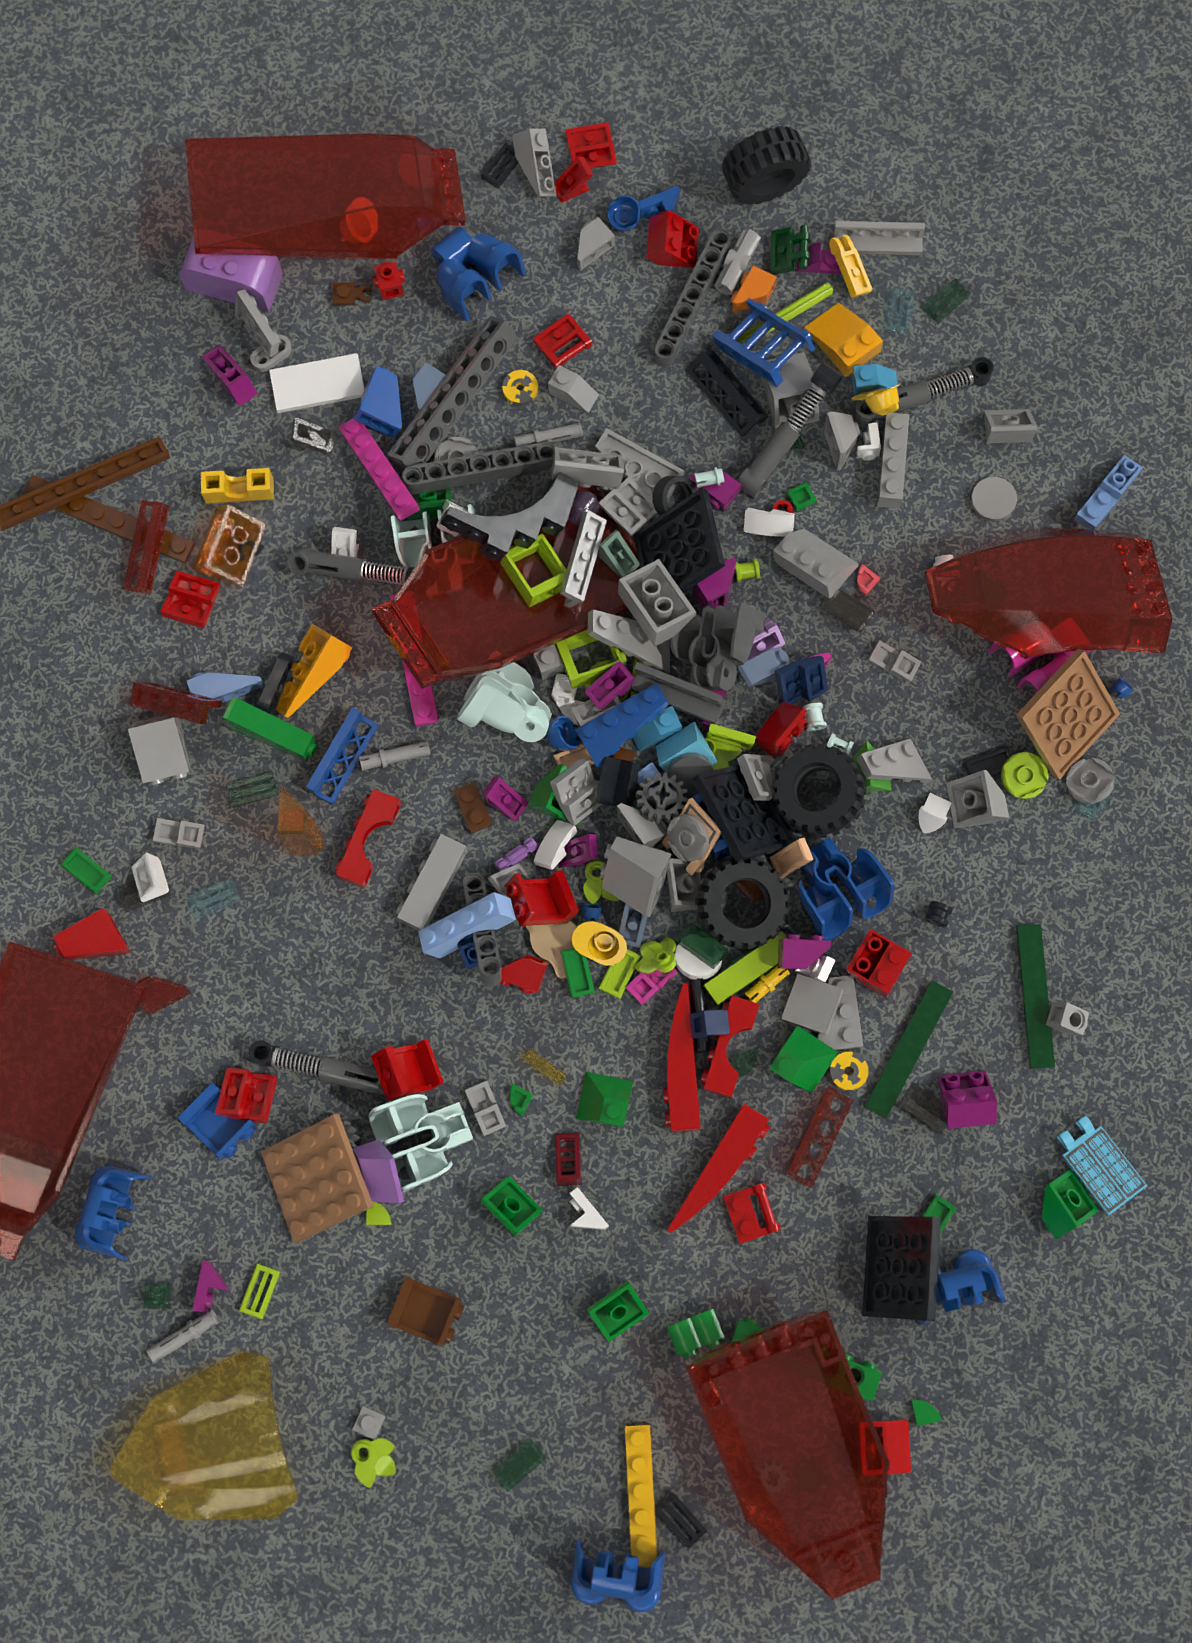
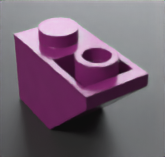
M724 471V482L720 483L719 486L713 484L697 488L695 475H691L688 479L694 484L696 491L701 488L708 491L711 506L714 510L720 509L724 512L741 491V484Z
M786 935V939L779 940L778 969H807L831 947V941H824V936H810V940H800V935Z

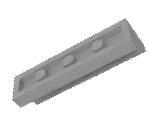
M836 221L833 238L840 239L841 236L848 235L858 254L922 255L925 223Z
M589 510L583 512L560 592L561 595L566 597L564 606L568 608L584 602L607 521Z

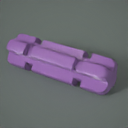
M528 838L523 842L524 845L521 846L520 844L505 855L506 858L497 860L495 862L497 869L502 871L509 868L510 865L514 866L528 856L527 853H533L537 850L538 845L535 840Z

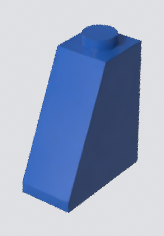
M376 366L368 379L353 419L391 438H395L402 428L397 375L391 373L388 369Z

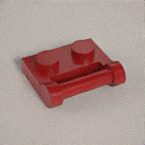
M569 313L533 338L535 345L549 360L555 370L559 365L563 367L564 363L585 348L588 350L593 346L591 339ZM576 337L580 340L577 344L572 346L570 349L565 351L560 356L557 357L554 354L556 351L561 349L563 346L571 342Z
M765 1183L723 1197L739 1244L781 1230L780 1224L776 1223L765 1192L767 1190ZM754 1194L758 1198L767 1227L760 1229L749 1197Z

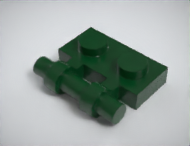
M801 225L800 233L796 234L792 227L771 231L770 272L773 275L794 271V263L799 262V269H808V262L810 261L808 244L811 241V235L808 233L809 227L807 225ZM795 244H799V251L794 252Z

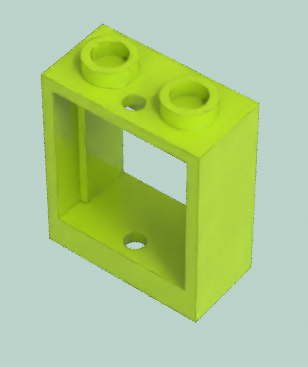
M543 534L539 535L537 540L528 549L515 545L510 546L508 553L501 560V565L529 608L561 592L567 570ZM538 551L554 577L530 588L514 562Z
M588 629L555 640L556 649L572 689L598 680L619 660L624 665L627 659L623 651L616 646L610 647L608 645L614 662L578 674L569 650L598 640L588 635Z

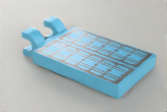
M1085 1116L1075 1123L1083 1133L1081 1137L1074 1141L1070 1133L1065 1131L1056 1138L1066 1150L1061 1155L1108 1216L1142 1191L1147 1185L1102 1126L1094 1129L1091 1121Z

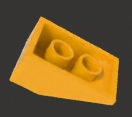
M839 302L804 327L845 377L852 373L854 366L865 364L881 352L883 340L868 323Z

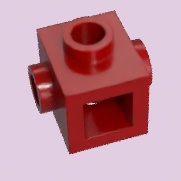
M396 261L383 262L378 266H374L376 275L372 276L375 289L380 288L382 300L403 296L402 283L405 282L403 270H398Z

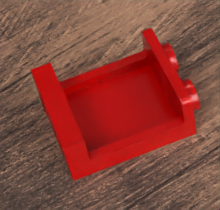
M563 870L555 871L549 878L522 880L520 873H515L505 884L506 893L511 898L514 913L520 926L566 924L579 912Z
M423 1039L413 1045L394 1049L393 1046H388L371 1055L387 1102L409 1095L425 1093L444 1083L428 1039Z

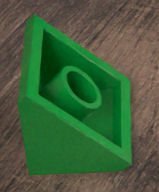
M451 489L411 494L420 510L407 517L408 521L423 519V512H427L430 519L438 518L437 510L444 511L442 507L446 499L452 502Z
M510 1176L480 1200L516 1238L543 1211Z
M628 1281L586 1309L608 1342L649 1315V1312Z

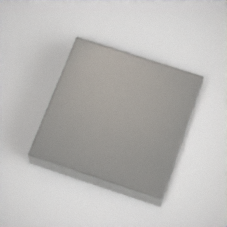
M797 974L781 1019L828 1035L844 990Z

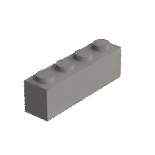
M890 413L885 417L877 507L900 509L903 500L909 414Z
M443 834L440 835L439 839L435 838L429 848L431 852L427 860L424 859L418 869L420 875L416 881L413 880L407 890L409 895L405 902L401 901L396 911L399 922L417 931L429 926L468 851L465 845Z

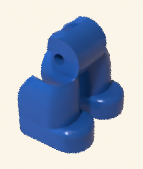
M459 226L430 249L433 258L440 263L436 271V277L441 293L451 308L466 322L470 320L464 303L466 297L477 290L487 300L492 298L485 279L500 292L503 288L498 272L507 264L513 267L521 276L524 277L526 275L521 254L510 243L501 242L491 235L482 233L472 238ZM468 264L476 266L481 271L482 276L475 270H468L465 266Z
M830 836L809 849L814 860L805 864L800 869L811 886L804 889L802 880H800L798 893L802 905L813 921L818 936H824V941H830L843 934L851 926L853 918L851 905L837 885L832 883L830 877L837 874L854 898L855 908L863 919H869L877 915L891 904L895 887L894 882L878 859L869 850L864 848L857 849V858L850 863V860L839 851ZM875 896L876 906L874 909L866 907V901Z
M104 1166L95 1171L90 1179L89 1190L79 1222L75 1227V1238L80 1247L87 1251L128 1261V1257L117 1253L112 1246L116 1234H120L125 1225L131 1227L132 1223L116 1219L115 1214L118 1207L136 1211L137 1207L131 1206L132 1196L128 1194L132 1180L143 1178L152 1180V1176L114 1166Z
M968 1249L959 1253L955 1258L953 1270L942 1273L938 1267L936 1303L942 1302L945 1312L960 1309V1299H962L963 1306L983 1303L981 1291L991 1288L994 1290L997 1303L1006 1302L998 1273L992 1267L989 1257L984 1252L977 1249ZM916 1320L917 1325H923L928 1322Z
M582 1539L576 1540L572 1569V1591L580 1602L592 1605L603 1601L605 1597L624 1599L628 1607L637 1612H647L656 1606L662 1590L666 1551H662L658 1555L657 1559L652 1563V1568L638 1566L639 1557L632 1556L631 1553L626 1554L624 1565L613 1564L615 1554L613 1550L610 1552H598L597 1560L583 1558V1551L581 1549Z

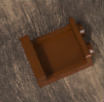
M405 1277L387 1325L444 1347L445 1342L450 1344L455 1332L451 1327L455 1319H460L465 1306L461 1305L462 1299Z

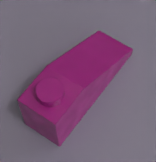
M221 345L201 356L231 398L239 406L249 402L258 394L248 375Z

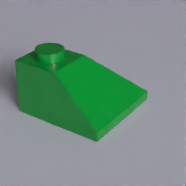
M559 764L536 784L528 806L541 814L570 823L560 808L550 784L552 780L568 769L565 765Z
M797 1025L769 1069L787 1081L812 1093L838 1054V1051Z
M586 1072L576 1119L624 1129L633 1081Z
M1072 1169L1066 1171L1045 1186L1042 1220L1047 1230L1052 1233L1055 1239L1077 1228L1099 1211Z

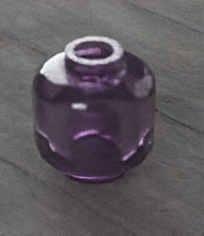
M589 491L576 492L568 516L570 521L580 526L582 515L585 511L589 510L597 514L600 506L597 497Z

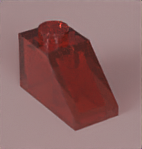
M150 976L144 977L137 982L138 985L133 987L144 1012L149 1016L192 994L191 990L185 985L155 976L152 978Z

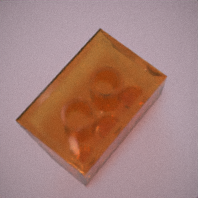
M229 504L216 507L193 570L209 578L243 587L266 524ZM250 541L253 542V546L244 543ZM240 544H244V547L240 554L238 551V547ZM240 555H243L245 558L240 560Z

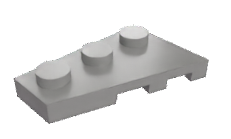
M245 289L238 291L234 316L238 320H244L245 329L248 332H254L257 343L269 357L278 354L280 344L278 334L269 327L268 319L264 313H260L254 297L252 295L249 296Z
M911 738L862 753L856 758L867 779L891 780L894 778L902 779L904 782L920 780V783L932 780Z
M849 975L829 978L828 984L842 988L844 991L828 1035L819 1033L818 1039L835 1050L863 1047L854 977Z

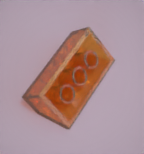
M279 787V838L291 856H320V849H324L325 838L324 835H321L318 824H315V819L310 816L309 812L284 787Z

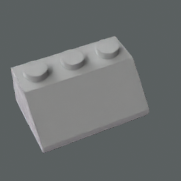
M554 447L551 480L561 472L580 482L579 486L581 487L596 485L605 490L620 488L624 474L623 456Z
M806 529L787 534L773 550L775 562L829 599L858 567L857 562Z
M659 559L619 579V596L654 647L674 637L696 615V611Z

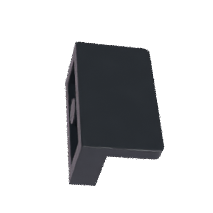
M605 756L596 803L615 807L622 803L632 807L640 763Z

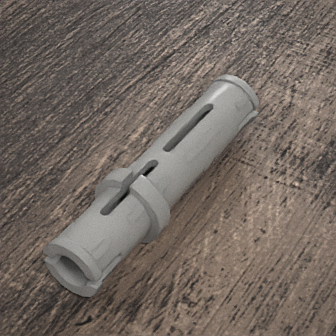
M579 422L545 431L534 430L530 434L514 436L515 447L541 442L555 443L583 437V432Z
M428 741L386 751L381 749L374 754L359 756L362 771L380 766L385 768L388 767V764L431 754Z
M211 1309L194 1321H188L186 1326L151 1348H148L147 1353L152 1362L156 1363L190 1340L200 1338L203 1332L220 1323L217 1315Z

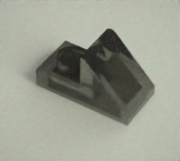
M296 417L293 419L290 440L297 451L301 452L309 448L326 455L332 453L335 437L334 431Z

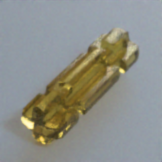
M532 1049L528 1050L524 1055L523 1059L529 1065L533 1064L536 1070L547 1078L551 1077L552 1081L557 1085L561 1086L566 1080L567 1075L564 1072L556 1070L557 1067L543 1057H538V1054Z

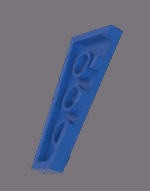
M655 683L575 730L597 769H599L603 764L605 756L614 755L628 738L631 740L637 734L639 728L652 721L669 703L659 685Z

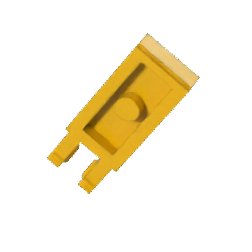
M843 235L840 239L832 238L829 242V248H831V253L835 255L851 298L871 292V284L850 237Z

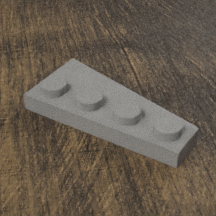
M597 610L588 612V635L610 647H618L623 651V654L642 660L641 663L646 666H653L666 674L670 673V639L654 647L637 621Z

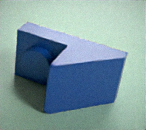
M679 186L639 201L638 204L641 208L640 218L647 217L650 219V217L659 214L660 211L670 210L674 213L680 196Z

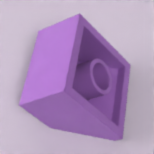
M378 1139L352 1148L371 1201L404 1202L394 1157L381 1140Z

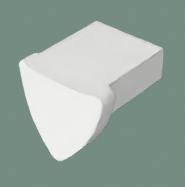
M932 793L929 794L924 806L920 807L918 816L923 833L933 832L946 823V814L951 802Z

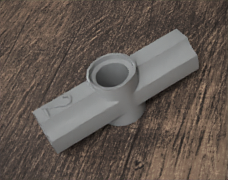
M750 229L743 230L734 249L729 251L724 262V268L715 283V288L719 292L732 295L741 277L745 274V269L750 266L752 256L761 239L755 231Z

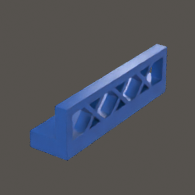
M352 707L306 786L308 792L333 805L358 763L359 756H362L379 724L362 716L361 711ZM360 721L371 726L367 735L358 737L356 728ZM357 742L359 749L357 753L346 757L344 750L346 745ZM353 759L351 764L349 765L348 760ZM345 761L347 767L345 774L335 777L333 772L335 764ZM341 779V781L339 782V784H338V786H337L336 780ZM334 782L335 791L331 798L320 792L324 784Z

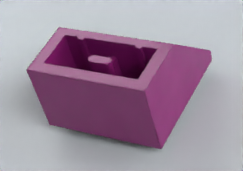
M735 557L729 560L725 558V567L693 587V595L702 610L705 606L715 609L716 606L724 607L727 605L737 561Z
M986 1071L938 1076L942 1111L948 1129L996 1124L997 1099Z

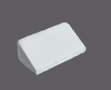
M146 852L131 867L142 902L169 892L161 861L158 857Z

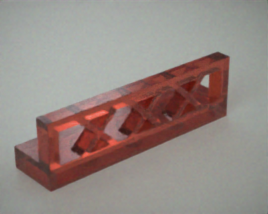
M141 500L123 590L151 595L169 505L157 501ZM147 506L152 507L150 522L145 516ZM148 528L144 544L140 537L141 533ZM143 551L141 565L139 566L136 557L137 554ZM139 573L136 587L130 586L132 577Z
M133 682L130 705L194 723L206 724L208 708H221L222 700L154 682Z
M831 1086L827 1087L785 1174L786 1176L812 1189L854 1100L838 1093L837 1089ZM834 1097L847 1103L843 1112L833 1115L830 1107ZM827 1111H829L830 1116L825 1118ZM841 1116L838 1123L836 1124L834 1118ZM831 1119L835 1129L832 1134L823 1137L820 1126L823 1121ZM818 1132L820 1138L814 1140ZM830 1138V1140H829V1142H828V1144H827V1146H826V1145H825V1142H824V1139ZM821 1141L824 1152L822 1156L812 1159L809 1149L812 1143ZM806 1155H808L809 1160L804 1161ZM819 1160V1163L815 1168L814 1161ZM811 1163L814 1172L810 1181L797 1175L801 1166Z

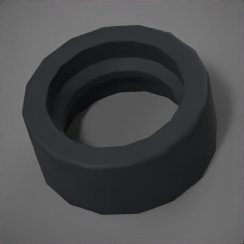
M665 476L657 482L652 493V502L659 515L670 509L667 502V494L672 484H677L680 487L682 501L696 492L695 486L690 479L684 476Z

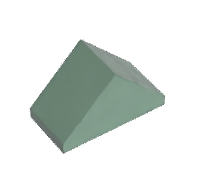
M617 530L599 545V558L620 578L629 575L640 565Z

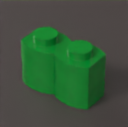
M714 1309L667 1327L677 1355L683 1354L684 1359L698 1354L697 1348L706 1345L707 1349L720 1345V1339L724 1338Z

